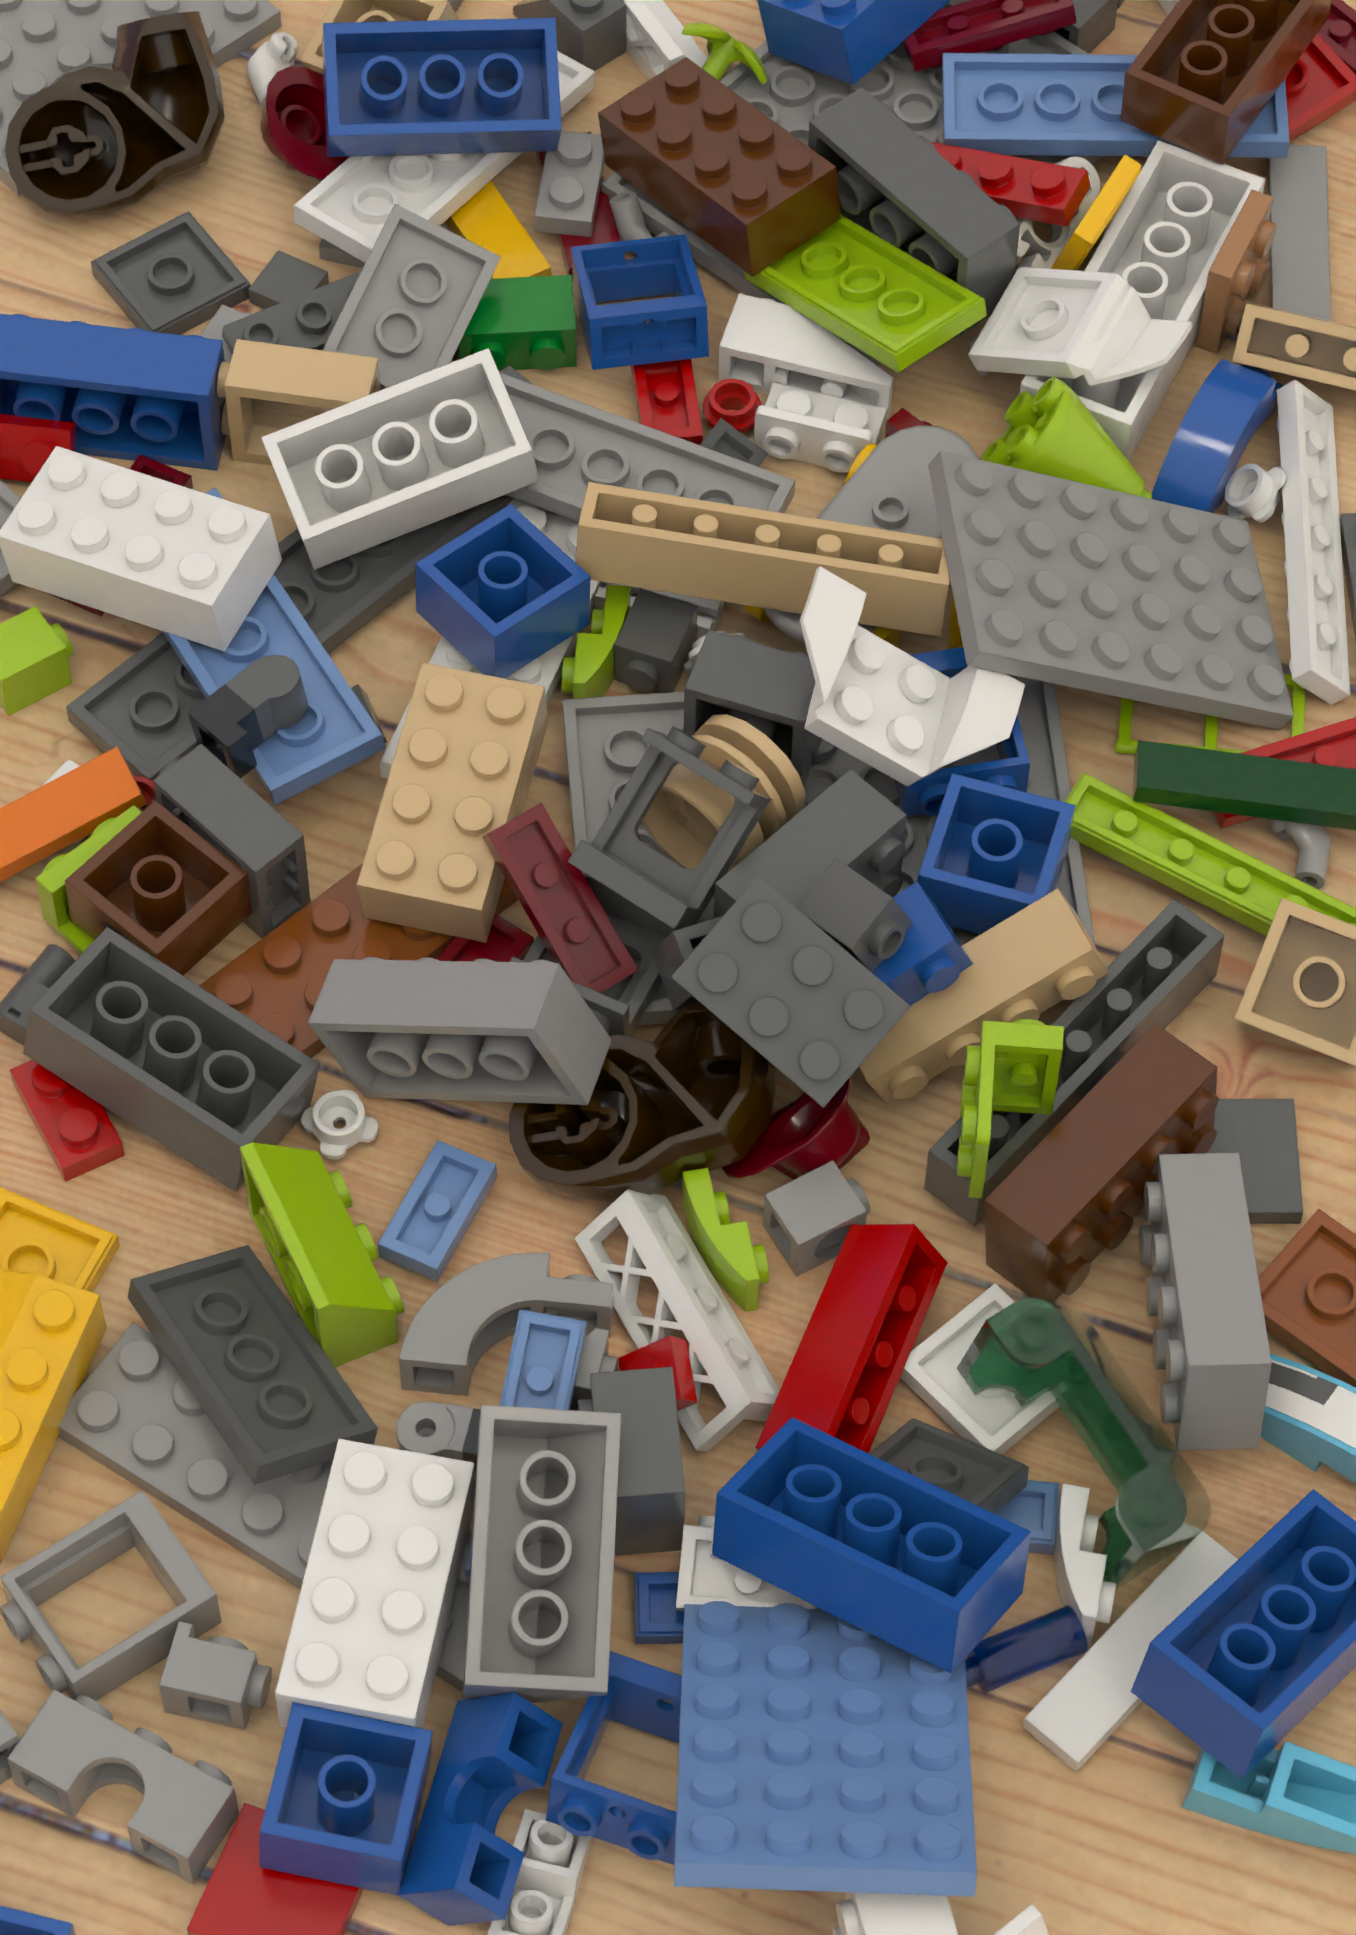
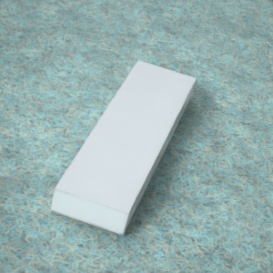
M1201 1531L1024 1718L1023 1728L1077 1772L1142 1702L1141 1699L1131 1692V1689L1150 1642L1238 1559L1204 1531Z

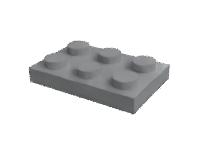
M394 204L323 351L378 358L381 390L449 364L501 256Z

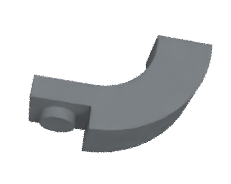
M550 1253L512 1254L481 1262L464 1270L448 1280L430 1296L409 1326L399 1357L402 1390L468 1396L471 1377L477 1363L492 1346L515 1334L520 1309L586 1321V1336L595 1328L609 1330L610 1338L613 1321V1283L599 1282L593 1277L580 1274L569 1275L565 1278L550 1277Z

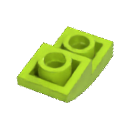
M606 585L604 609L593 608L591 633H577L575 657H564L562 693L573 694V699L604 697L614 680V643L630 611V586Z
M708 1168L682 1172V1206L687 1225L700 1255L718 1284L745 1312L758 1310L759 1284L769 1283V1269L764 1245H752L747 1221L730 1223L725 1191L713 1192Z

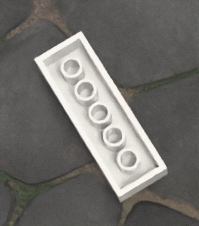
M1159 140L1085 271L1119 274L1129 286H1132L1137 291L1151 319L1188 321L1193 324V327L1176 353L1165 365L1093 386H1088L1083 375L1075 379L1056 377L1073 389L1128 461L1131 459L1198 335L1208 271L1251 189L1263 193L1265 183L1264 178L1225 164L1221 165L1208 158ZM1025 375L1020 386V393L1027 391L1034 396L1050 377Z

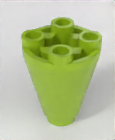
M1055 376L1050 377L1034 396L1027 391H1023L1015 398L1004 416V420L1010 423L1003 436L994 440L980 458V460L1152 499V493L1144 488V481L1073 389Z

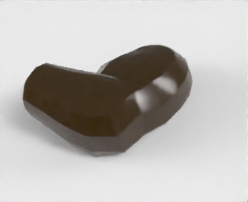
M200 12L162 15L118 26L115 56L112 63L82 64L58 76L49 87L43 88L21 104L9 123L5 154L10 176L23 197L45 211L69 215L105 214L136 204L163 181L208 164L223 126L225 115L221 81Z
M693 999L675 1012L653 1042L619 1034L610 1036L612 1041L588 1105L514 1103L509 1114L510 1143L521 1167L529 1176L548 1191L577 1199L614 1202L627 1189L651 1195L680 1180L684 1171L708 1168L709 1171L741 1161L770 1123L776 1088L775 1069L771 1063L700 1002Z

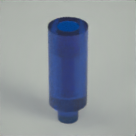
M1066 1605L982 1639L965 1659L966 1689L978 1684L984 1693H988L1086 1653L1088 1651L1086 1635L1075 1611L1069 1605Z

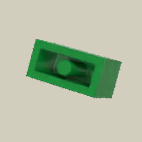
M572 275L490 279L458 345L459 359L489 348L498 371H503L509 365L515 370H551L561 367H577Z

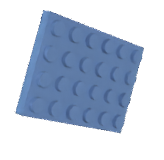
M712 1601L704 1605L684 1604L674 1886L975 1897L977 1867L965 1659L951 1674L820 1608L806 1609L800 1605L790 1603L779 1604L774 1607L735 1606L724 1601Z

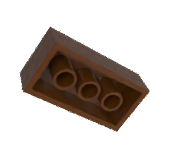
M1179 0L1125 72L1120 120L1223 165L1329 18L1331 0Z
M687 57L598 112L605 165L752 277L841 219L836 166Z
M1155 1023L984 1200L986 1265L1045 1309H1048L1062 1293L1066 1295L1074 1293L1087 1278L1091 1269V1262L1105 1248L1109 1251L1117 1248L1130 1232L1133 1218L1144 1208L1145 1182H1156L1159 1155L1207 1153L1212 1146L1217 1131L1214 1129L1215 1109L1219 1098L1216 1096L1218 1067Z

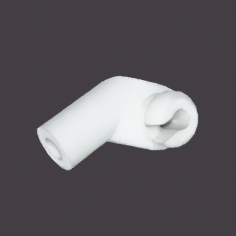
M285 32L273 34L269 41L263 43L258 48L247 65L248 78L262 110L266 106L268 83L278 71L293 66L295 62L294 57L299 51L295 38Z

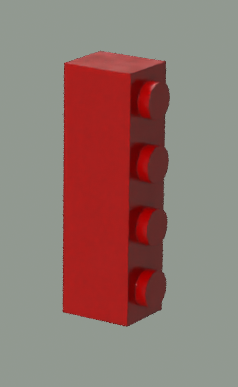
M915 1224L850 1226L755 1448L758 1451L793 1417L869 1453L948 1263Z

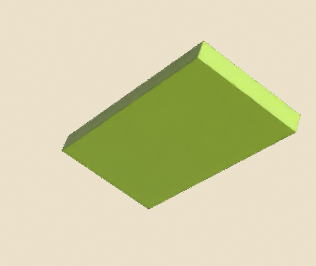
M841 215L840 220L752 277L744 271L747 281L789 305L794 310L897 373L987 316L984 298Z

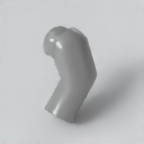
M636 192L620 193L609 200L621 241L671 236L667 232H662L652 237L647 229Z
M1270 819L1272 831L1277 832L1278 838L1287 840L1293 837L1299 847L1294 878L1316 889L1322 888L1325 885L1332 845L1331 837L1324 826Z

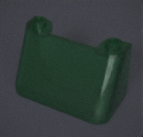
M1025 1298L1014 1302L986 1319L957 1367V1370L976 1396L988 1388H1003L1014 1393V1397L1023 1407L1047 1391H1050L1118 1491L1116 1505L1104 1512L1098 1520L1106 1531V1544L1101 1553L1107 1555L1103 1576L1104 1581L1115 1582V1590L1188 1545L1206 1528L1211 1516V1502L1206 1490L1091 1322L1081 1312L1047 1300Z

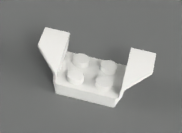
M1019 267L987 323L969 343L971 350L968 356L981 377L989 372L1055 376L1072 379L1083 375L1088 386H1093L1140 374L1165 365L1181 346L1192 329L1193 324L1188 321L1151 319L1137 291L1132 286H1129L1117 273Z
M821 566L816 569L810 593L800 618L803 637L815 679V686L804 729L907 787L935 773L946 765L989 748L1010 737L1025 684L1005 673L970 666L952 678L947 677L860 627L858 622L867 593Z

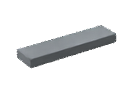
M1289 145L1287 158H1267L1268 195L1273 197L1269 221L1277 224L1276 233L1269 249L1270 307L1331 321L1326 146Z

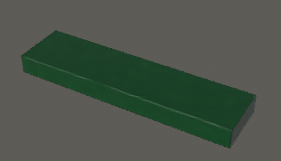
M1138 740L1134 754L1133 801L1356 830V769Z

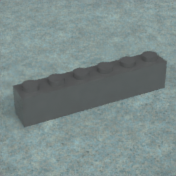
M1174 899L1107 967L1110 973L1098 979L1095 986L1088 993L1077 998L1051 1024L1052 1026H1064L1063 1052L1052 1115L992 1111L990 1146L982 1199L968 1198L969 1177L957 1176L959 1137L961 1136L962 1118H959L928 1150L924 1189L975 1227L985 1217L984 1200L1155 1023L1165 1030L1216 977L1225 935Z

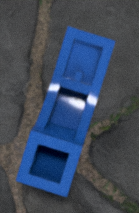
M1222 359L1208 375L1187 410L1160 469L1152 491V499L1213 513L1223 503L1226 485L1233 475L1251 437L1257 428L1278 409L1277 390L1285 385L1271 379L1272 376L1262 368L1245 364L1237 365Z

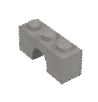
M54 1689L7 1758L15 1786L75 1818L87 1798L99 1788L111 1784H123L135 1788L144 1797L138 1810L127 1825L133 1851L194 1885L239 1815L235 1790L231 1787L232 1781L220 1769L205 1761L198 1760L193 1766L171 1754L172 1748L170 1745L147 1729L137 1728L133 1733L112 1721L113 1716L95 1700L83 1695H78L73 1700Z

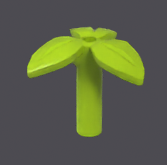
M697 22L687 23L684 26L682 35L699 36L707 40L709 56L702 69L720 81L731 63L739 61L746 64L756 74L762 86L767 82V73L761 59L748 45L734 39L726 31L712 24Z

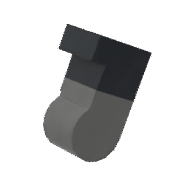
M282 655L264 656L254 661L188 712L197 744H202L241 779L257 766L253 750L273 735L275 730L296 724L306 714L308 702L299 668L293 660Z

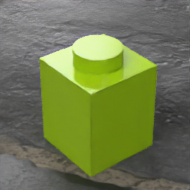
M36 606L0 624V706L8 716L72 684L68 658L74 655L72 644L60 624L55 623L50 626Z

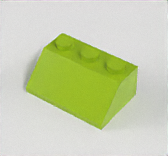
M254 1142L241 1146L240 1153L249 1213L298 1316L334 1367L399 1342L396 1316L404 1313L400 1294L393 1279L390 1276L380 1279L372 1261L378 1259L374 1241L365 1223L354 1226L346 1210L352 1207V1200L339 1170L328 1173L319 1152L315 1150Z

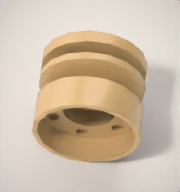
M724 714L712 715L692 735V737L706 745L701 757L719 768L722 767L726 759L739 765L759 778L754 789L771 799L728 870L729 872L805 808L806 792L798 772L786 754L767 735L744 720ZM679 763L672 769L644 816L642 823L655 843L673 861L686 869H694L703 859L734 807L735 798Z

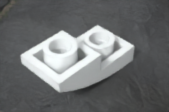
M1063 1483L1055 1537L1057 1585L1068 1625L1077 1644L1091 1646L1095 1623L1109 1624L1116 1583L1103 1580L1107 1555L1093 1553L1099 1516L1086 1514L1090 1488Z
M525 1809L513 1844L514 1847L525 1854L505 1920L491 1922L487 1935H566L592 1836L575 1835L560 1825L546 1821L547 1814Z

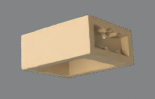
M237 339L231 362L221 363L217 378V396L219 398H226L222 412L221 431L223 435L230 436L233 460L272 465L261 437L310 418L253 410L252 399L335 409L381 391L378 358Z

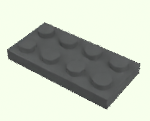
M249 1245L130 1280L127 1298L254 1485L333 1460L338 1439L374 1445L378 1427Z

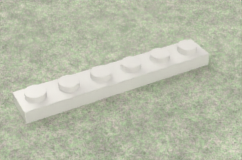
M1293 380L1277 390L1278 418L1276 422L1280 441L1281 464L1279 468L1286 473V482L1282 486L1283 512L1281 519L1284 527L1286 554L1284 570L1287 576V621L1290 630L1291 649L1289 667L1293 681L1300 687L1309 690L1325 702L1333 705L1351 696L1333 406L1297 380Z

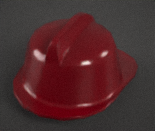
M290 66L278 71L267 86L266 106L262 112L260 122L263 141L269 151L279 160L283 161L287 168L297 170L317 180H324L350 156L327 157L323 75L307 67Z
M849 1078L824 1108L819 1106L806 1093H803L797 1100L772 1114L769 1125L745 1157L739 1162L722 1167V1170L728 1177L743 1178L773 1167L794 1180L831 1161H834L840 1170L867 1146L870 1140L867 1128L847 1101L851 1091V1079Z

